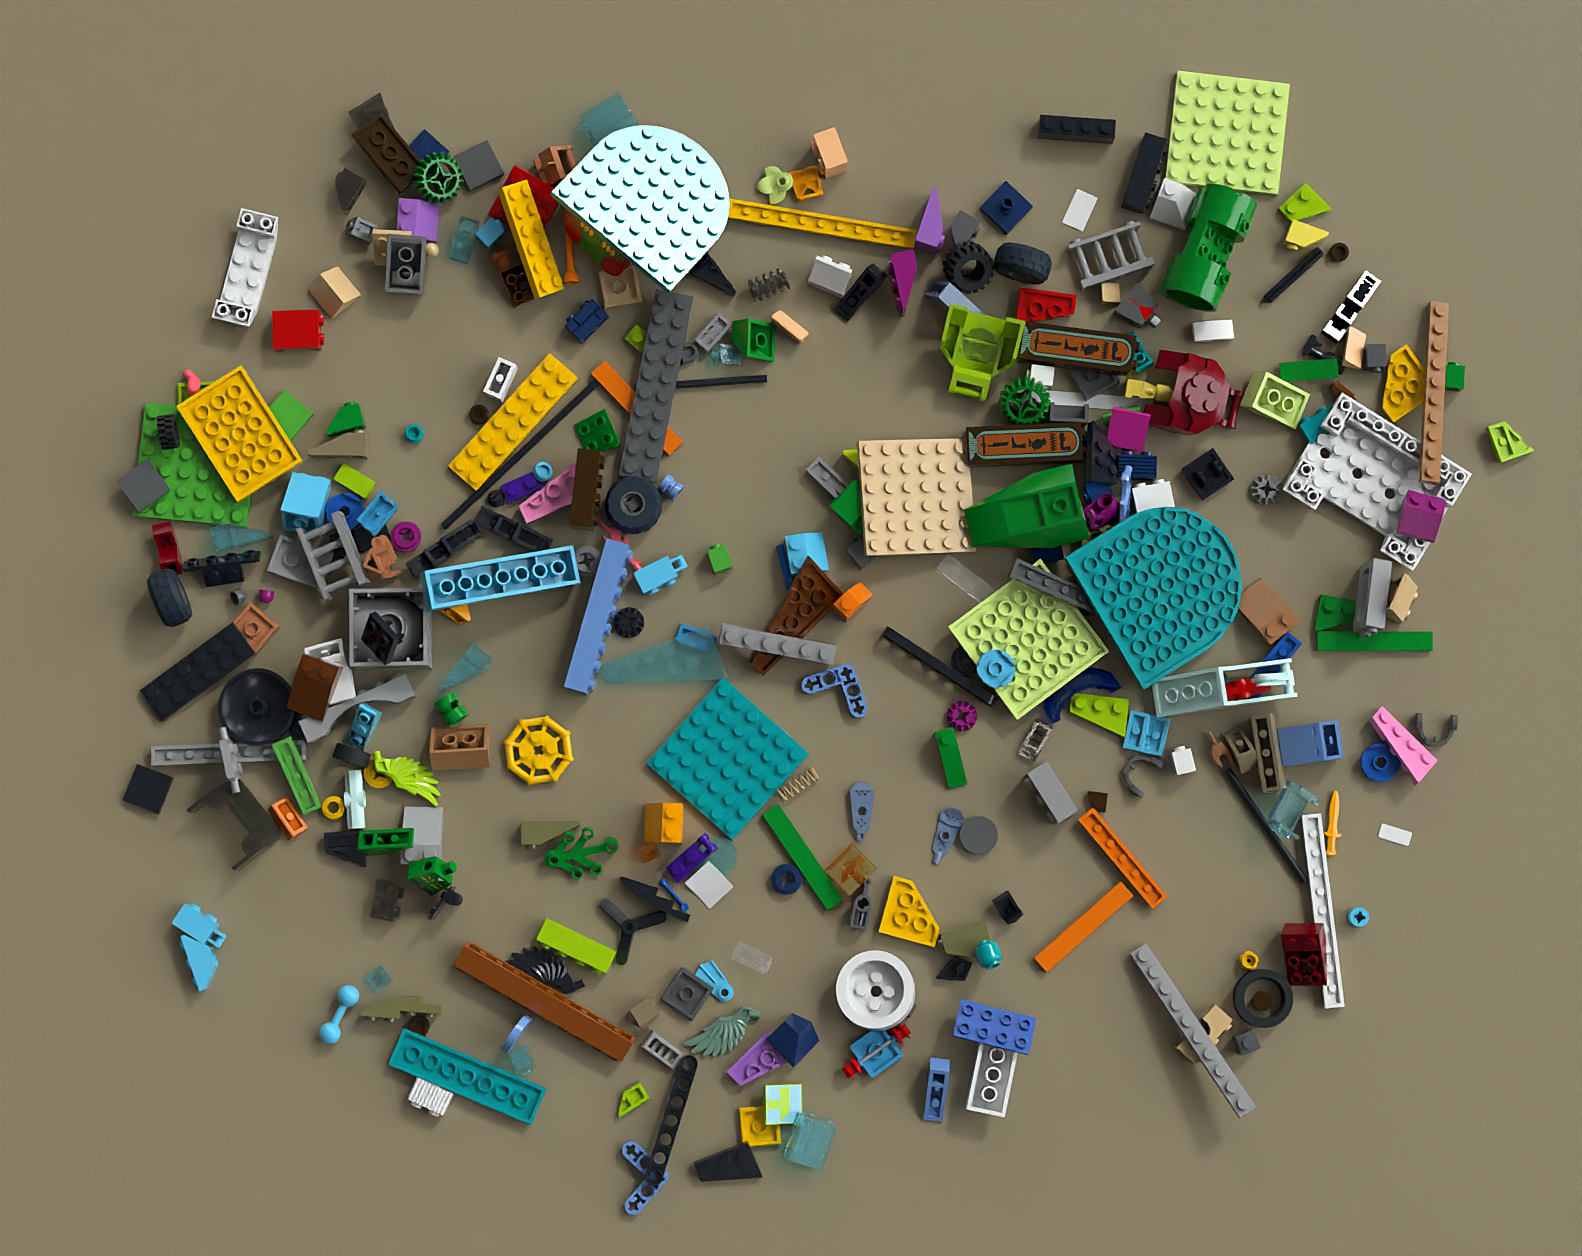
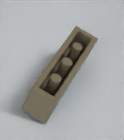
M1267 713L1251 716L1262 792L1284 791L1286 787L1274 714Z

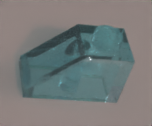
M461 216L454 230L450 259L468 264L477 238L475 233L479 229V221Z

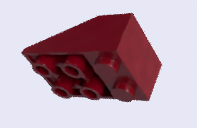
M1285 923L1280 935L1288 983L1290 986H1327V954L1324 923Z

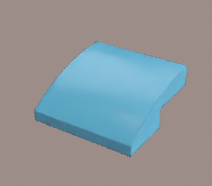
M1131 710L1123 748L1163 757L1171 719L1157 718L1154 715Z

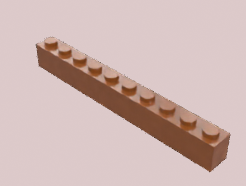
M468 941L463 946L454 963V966L460 972L470 974L477 982L489 985L497 993H503L508 996L507 998L510 1001L522 1004L527 1011L541 1015L543 1020L553 1022L558 1025L560 1030L572 1033L576 1039L591 1044L593 1049L603 1051L614 1061L622 1062L636 1039L630 1033L471 941Z

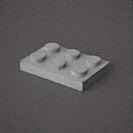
M280 535L267 571L317 589L319 586L303 546L297 540ZM328 552L316 557L320 568L331 564L335 554ZM328 573L325 574V575H323L324 578H325V581H326V578H327Z

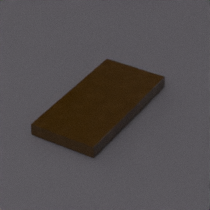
M382 113L351 134V137L398 194H401L413 185V181L417 180L413 173H418V170L414 168L415 166L421 167L419 157Z

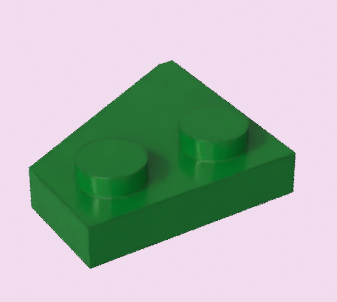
M1321 594L1314 631L1317 632L1353 622L1356 601Z

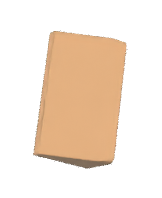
M781 310L771 316L772 322L799 344L808 336L809 333Z
M1349 327L1346 333L1342 366L1361 369L1366 334L1353 327Z

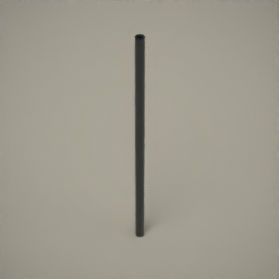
M592 381L477 491L447 517L441 525L447 529L582 402L598 386L596 382Z

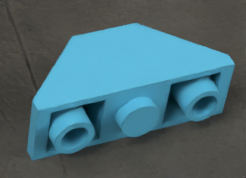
M366 703L360 704L347 742L364 750L378 726L382 712Z
M189 935L180 936L182 941L179 943L182 951L187 954V967L194 974L192 978L194 987L198 988L199 991L207 990L219 965L213 947L208 944H202Z

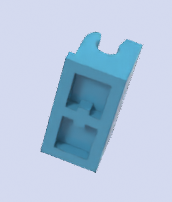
M380 491L358 517L357 522L375 537L399 507L385 493Z

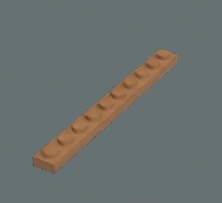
M1430 301L1428 303L1419 482L1438 485L1440 483L1449 304Z

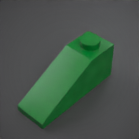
M953 727L934 732L948 788L952 789L966 785L967 779Z
M415 829L359 831L358 850L366 856H375L413 848Z

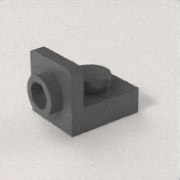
M354 217L346 225V235L349 237L353 236L370 244L373 241V230L377 229L378 225L360 217Z

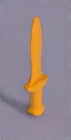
M1337 791L1333 792L1330 802L1328 830L1323 832V835L1328 837L1326 855L1330 857L1337 854L1335 852L1336 837L1342 835L1338 834L1337 831L1339 815V796Z

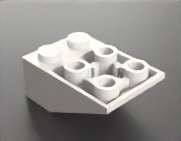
M342 638L304 648L305 654L313 655L343 667L330 705L356 698L349 651Z

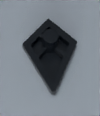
M954 956L936 976V979L965 981L972 963Z

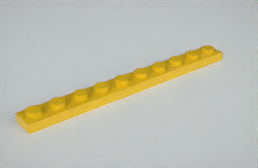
M730 199L728 219L914 249L917 232L915 229Z

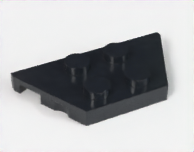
M1091 421L1087 424L1086 483L1096 482L1097 485L1112 486L1117 483L1118 452L1096 422Z

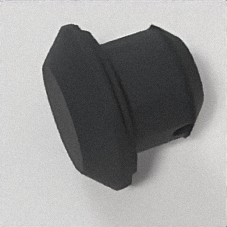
M499 490L491 491L487 497L488 503L493 507H499L504 502L503 493Z

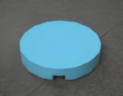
M1003 650L987 651L977 662V675L981 682L988 687H1004L1014 677V660Z

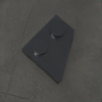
M364 830L325 832V852L356 863L361 867H366V855L358 850L359 831Z

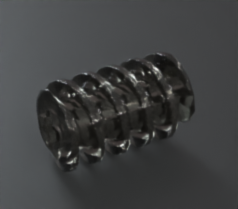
M779 268L776 269V275L773 271H769V278L766 274H762V280L758 276L755 277V283L751 279L748 280V287L754 302L755 297H758L761 301L762 294L769 298V291L776 295L777 288L781 292H783V286H786L788 290L790 289L784 271L782 272Z

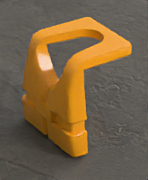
M817 165L807 167L804 170L799 169L789 172L793 178L792 187L799 203L804 202L810 197H823ZM807 188H810L815 192L803 196Z

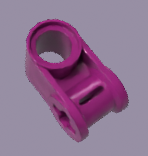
M1110 493L1102 494L1097 500L1083 509L1085 519L1090 522V527L1094 530L1099 529L1119 514V503Z

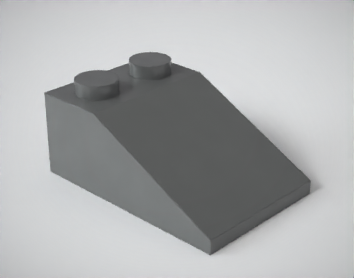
M388 234L385 291L424 294L426 286V236Z

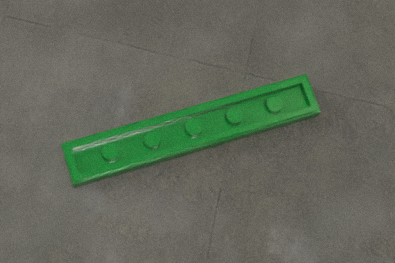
M1318 631L1317 651H1433V632H1377V634H1373L1370 637H1360L1359 633L1349 631Z
M777 804L763 814L764 818L826 909L829 910L844 900L780 805Z

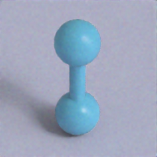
M345 985L339 989L337 999L340 1005L332 1021L323 1024L319 1029V1038L325 1044L331 1045L339 1040L341 1031L338 1024L346 1008L354 1006L359 1000V992L352 985Z

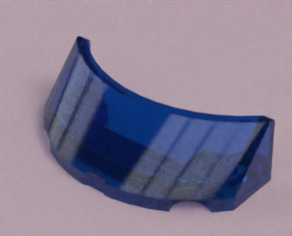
M1086 668L1047 697L1043 704V710L1052 725L1061 720L1060 713L1065 708V703L1078 692L1087 688L1097 687L1098 690L1106 689L1112 694L1121 689V685L1109 671L1099 668Z

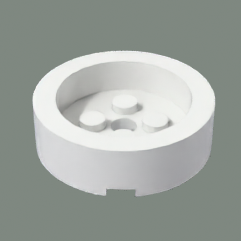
M866 951L854 956L844 965L837 979L836 996L841 1010L851 1022L866 1030L882 1031L898 1025L907 1017L914 1004L915 984L910 971L899 958L884 951ZM875 986L882 989V993L878 997H874L871 994V990Z

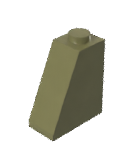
M985 921L940 934L941 939L937 940L940 950H944L946 954L975 957L974 951L978 947L977 944L983 940L991 942Z

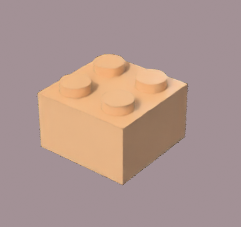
M835 127L814 134L813 141H811V150L814 157L818 156L817 165L820 174H824L827 179L847 172L848 161Z

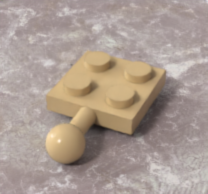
M374 229V265L386 266L388 234L412 235V231ZM434 243L426 244V256L428 258L436 257L439 252L438 246Z

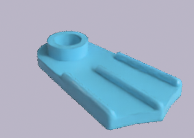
M711 960L699 965L695 975L715 987L711 993L719 1000L729 1001L734 994L733 988L715 963ZM723 989L728 990L729 993L727 996L721 995V991Z

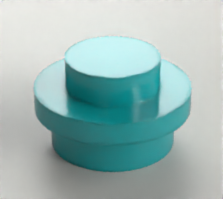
M411 424L405 429V437L411 443H418L423 439L424 431L420 425Z

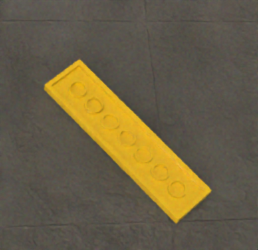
M549 353L448 467L477 491L574 385L578 377Z

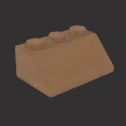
M489 724L431 728L429 754L432 770L490 767Z

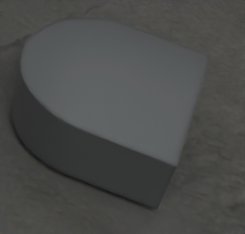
M684 344L681 358L683 365L691 363L698 358L699 351L695 344Z

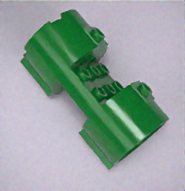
M1209 183L1205 187L1199 188L1186 223L1192 227V231L1183 253L1172 257L1159 292L1167 299L1195 310L1204 312L1217 311L1225 288L1230 281L1231 273L1226 269L1227 260L1233 251L1234 243L1243 242L1250 229L1251 220L1257 207L1256 201L1245 193L1240 195L1232 191L1231 187Z

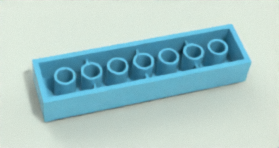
M573 545L426 570L420 573L427 612L572 587L580 583Z

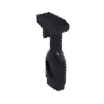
M1310 335L1302 350V355L1307 356L1310 354L1319 360L1337 358L1338 374L1342 375L1346 366H1342L1343 358L1333 352L1322 353L1313 348V346L1321 347L1322 344L1316 340L1315 335Z

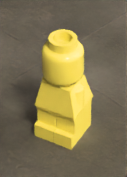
M1125 378L1123 396L1132 398V395L1140 398H1153L1155 401L1167 403L1170 400L1173 389L1168 385L1158 384L1154 386L1142 380Z

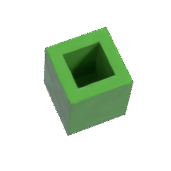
M718 543L710 546V550L707 553L714 573L718 574L732 569L733 565L726 545L721 546Z

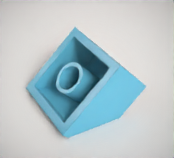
M822 532L785 536L791 577L797 576L807 556L811 557L822 571L829 570Z

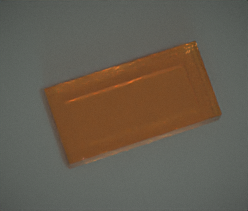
M654 841L636 848L643 863L661 857V853Z

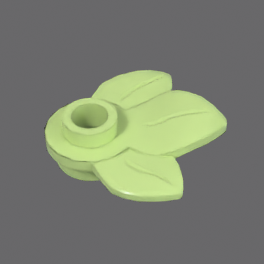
M769 166L764 169L766 177L759 181L757 189L762 193L769 194L770 204H777L785 198L786 191L792 187L793 178L789 173L781 172L778 167ZM783 178L785 179L784 185L781 184V179Z

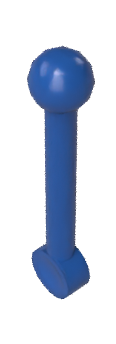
M661 879L659 881L660 886H664L681 905V909L687 911L689 908L688 904L683 903L667 885L665 879Z

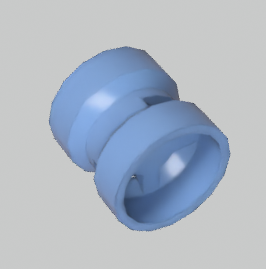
M667 475L657 489L662 493L665 492L668 498L673 501L680 494L684 486L681 483H676L671 475Z

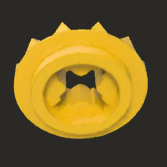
M371 759L367 768H364L366 782L375 788L388 786L392 783V779L385 774L386 778L381 776L375 778L377 773L373 769L374 759Z

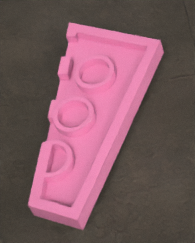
M576 463L519 505L527 524L572 504Z
M1383 706L1369 719V722L1381 739L1389 744V750L1393 756L1396 755L1401 761V767L1404 772L1408 771L1412 777L1411 782L1414 786L1417 785L1438 760Z

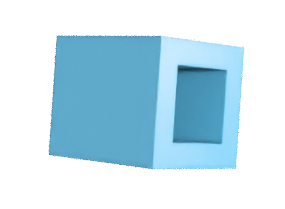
M490 218L475 235L491 251L506 235L505 230H503L505 226L498 219L494 221Z

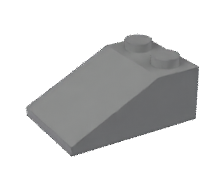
M404 807L403 828H414L415 831L413 848L401 851V864L409 865L410 862L437 856L442 860L443 807Z

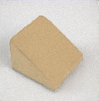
M1118 283L1100 284L1101 304L1121 302Z

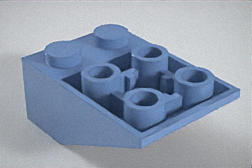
M1338 720L1277 729L1282 767L1343 758Z

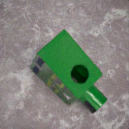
M437 856L409 863L407 879L432 896L452 884L453 873L457 871V866L455 862L450 861L446 863Z

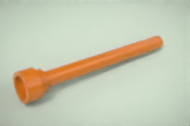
M565 207L564 222L566 221L570 213V211H568ZM565 230L567 271H565L563 278L564 284L574 285L579 283V275L574 269L573 241Z

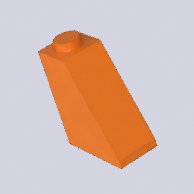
M859 582L847 590L834 603L833 610L847 622L873 594Z

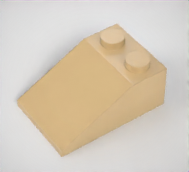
M1405 573L1393 579L1388 593L1386 618L1396 623H1402L1403 620L1406 621L1411 612L1409 610L1410 604L1414 603L1418 596L1416 592L1418 586Z

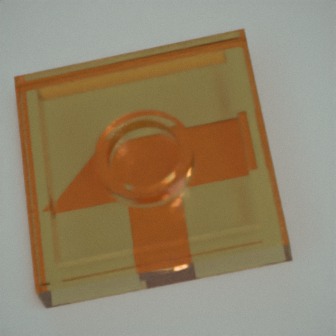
M851 843L824 871L850 896L877 868Z

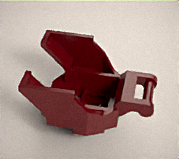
M1159 350L1155 368L1176 371L1177 374L1168 403L1169 408L1145 404L1143 413L1151 414L1149 425L1174 434L1183 435L1198 434L1214 424L1235 430L1237 413L1245 393L1230 388V383L1217 361L1192 353ZM1229 395L1234 398L1228 421L1222 418Z

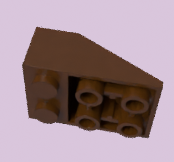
M515 241L489 251L513 307L515 308L535 299Z

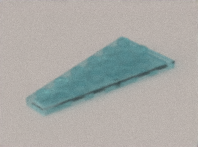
M709 625L601 665L607 683L729 679Z

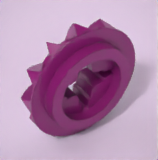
M400 522L392 529L391 542L397 550L409 552L420 545L421 532L414 523ZM410 531L409 536L413 541L406 540L403 542V537L399 533L407 534Z
M955 702L947 711V722L956 731H968L977 721L976 709L969 702ZM957 709H959L962 713H967L969 711V713L965 717L966 724L962 719L956 721L954 720L959 715V711Z

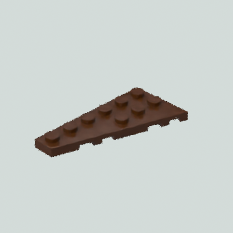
M807 556L766 632L803 638L833 608L834 603L843 595L811 557ZM755 650L749 662L764 676L784 655Z

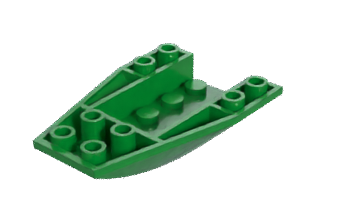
M1072 464L1033 473L964 509L973 547L1053 548L1090 539L1081 508Z

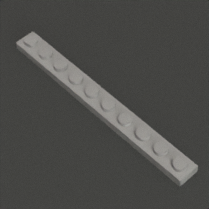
M1144 944L1130 953V957L1237 1117L1240 1119L1256 1108L1255 1104L1148 945Z

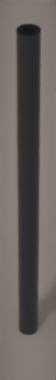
M767 375L677 381L675 389L767 382ZM634 384V391H635V392H636L637 384Z
M1231 768L1225 770V775L1301 883L1305 882L1308 878Z

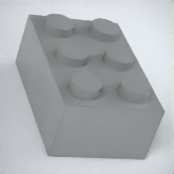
M1047 761L1024 775L1026 777L1024 780L1029 790L1033 789L1036 793L1034 798L1039 806L1043 805L1047 811L1045 815L1050 823H1060L1078 811Z

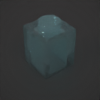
M527 1045L508 1053L516 1075L521 1074L523 1077L533 1073L532 1068H535L536 1065Z

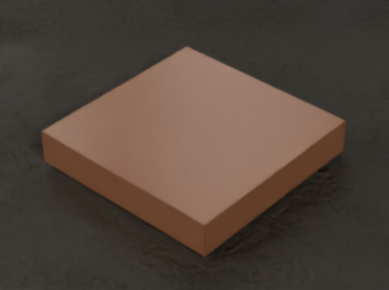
M252 602L233 621L256 652L254 656L257 655L280 628L279 625Z

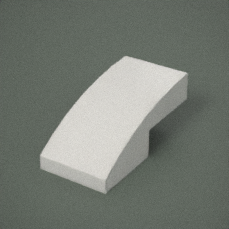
M1232 320L1191 323L1193 342L1234 339Z

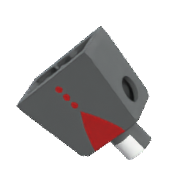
M1138 282L1113 313L1137 328H1141L1145 322L1155 328L1162 320L1153 313L1158 304Z

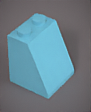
M292 472L281 507L282 528L284 531L297 533V528H303L307 533L323 526L326 505L331 491L329 479Z

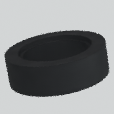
M1255 969L1247 972L1237 981L1233 990V1005L1239 1017L1249 1025L1269 1028L1280 1024L1287 1018L1293 1006V992L1290 984L1281 974L1268 969ZM1259 979L1272 981L1281 993V1004L1278 1010L1273 1015L1264 1018L1250 1013L1244 1001L1248 986Z

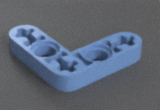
M844 664L808 676L802 681V690L807 694H814L841 684L852 716L862 718L866 715L867 705L856 672L851 665ZM844 668L852 671L849 674L850 680L855 679V682L848 683L846 686L843 683L847 682L846 676L841 675ZM825 674H831L834 677L832 684L827 685L823 682ZM815 677H820L822 688H819V684L814 685L811 691L809 688H805L808 680L813 683L817 681ZM850 686H855L858 689V694L854 697L849 696L847 693V689ZM861 697L862 700H859L858 703L860 707H864L862 714L859 715L858 712L853 711L856 708L855 702L851 704L849 700H856Z
M627 1141L622 1147L623 1155L645 1175L647 1168L645 1169L640 1166V1160L644 1157L650 1159L651 1155L635 1141ZM627 1145L630 1147L634 1145V1151L637 1154L640 1151L643 1152L636 1162L633 1160L636 1157L633 1153L629 1155L626 1153L628 1150L626 1148ZM666 1169L663 1176L665 1179L661 1181L657 1189L644 1180L625 1202L627 1213L632 1215L638 1214L668 1180L669 1174ZM656 1171L649 1173L648 1180L651 1178L653 1181L656 1178ZM649 1185L652 1188L650 1196H644L641 1193L643 1186ZM636 1193H638L640 1198L646 1200L644 1203L640 1201L637 1204L638 1210L629 1209V1202H635L638 1198L635 1196Z

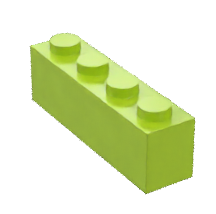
M546 918L536 939L540 941V946L548 950L550 947L557 949V954L565 958L569 955L575 958L574 962L581 966H584L586 963L592 966V971L600 975L603 972H608L617 951Z

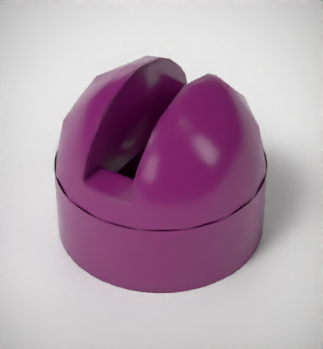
M259 589L258 597L261 602L269 603L274 598L275 591Z

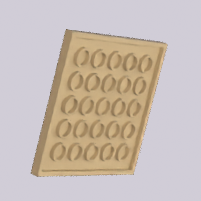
M967 438L857 442L865 556L976 552V547L972 546L964 509L973 505L971 472L967 460Z

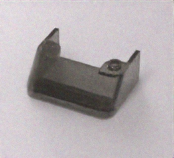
M240 779L238 780L240 792L232 793L231 784L227 781L208 792L187 809L189 813L195 814L205 805L213 809H219L227 804L250 833L241 843L242 849L247 856L232 867L234 871L243 869L281 837V830Z

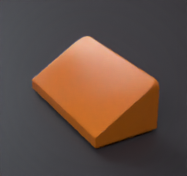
M287 796L268 808V812L288 841L308 829Z

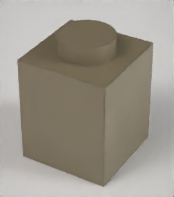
M651 997L631 1008L629 1017L634 1024L638 1023L641 1026L660 1014Z

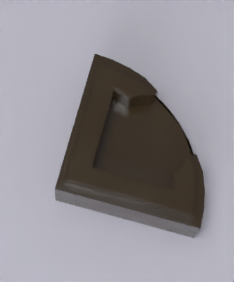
M1088 791V798L1093 807L1105 813L1108 793Z

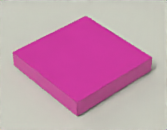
M1113 407L1107 439L1113 446L1143 452L1151 414Z

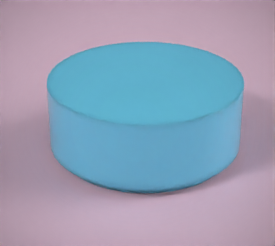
M539 462L533 468V475L538 481L545 482L552 477L553 470L547 462Z

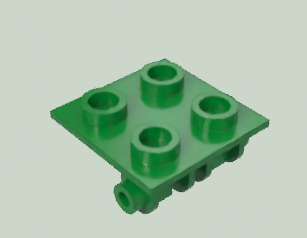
M606 409L574 424L584 449L600 450L603 453L610 448L619 447L620 441Z

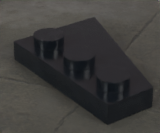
M748 1141L694 1162L701 1182L763 1178Z

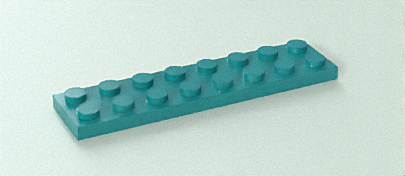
M403 1028L388 1065L530 1125L534 1121L547 1088L406 1028Z

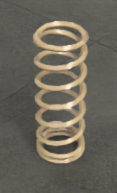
M812 767L809 768L812 776L807 771L804 772L807 781L802 775H799L801 784L796 779H793L795 787L790 782L787 783L790 792L785 786H782L784 795L777 789L784 802L785 800L788 801L785 790L792 797L794 795L791 787L799 793L796 782L802 789H805L802 779L807 785H811L807 775L814 782L819 780Z

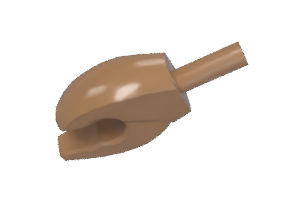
M1208 732L1207 735L1213 744L1210 746V756L1213 762L1218 767L1223 768L1220 756L1225 755L1231 768H1234V759L1229 748L1220 741L1216 742L1212 732Z

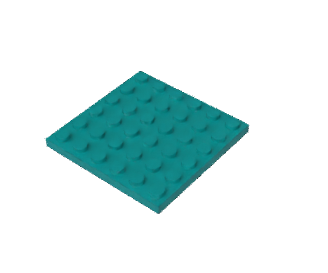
M723 677L646 764L733 840L809 753Z

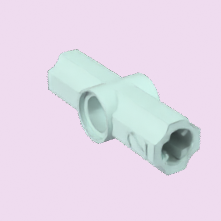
M362 770L345 771L346 792H344V804L347 809L348 829L365 828L364 808L366 807V796L363 790Z

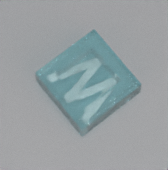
M382 965L365 977L376 992L393 981Z

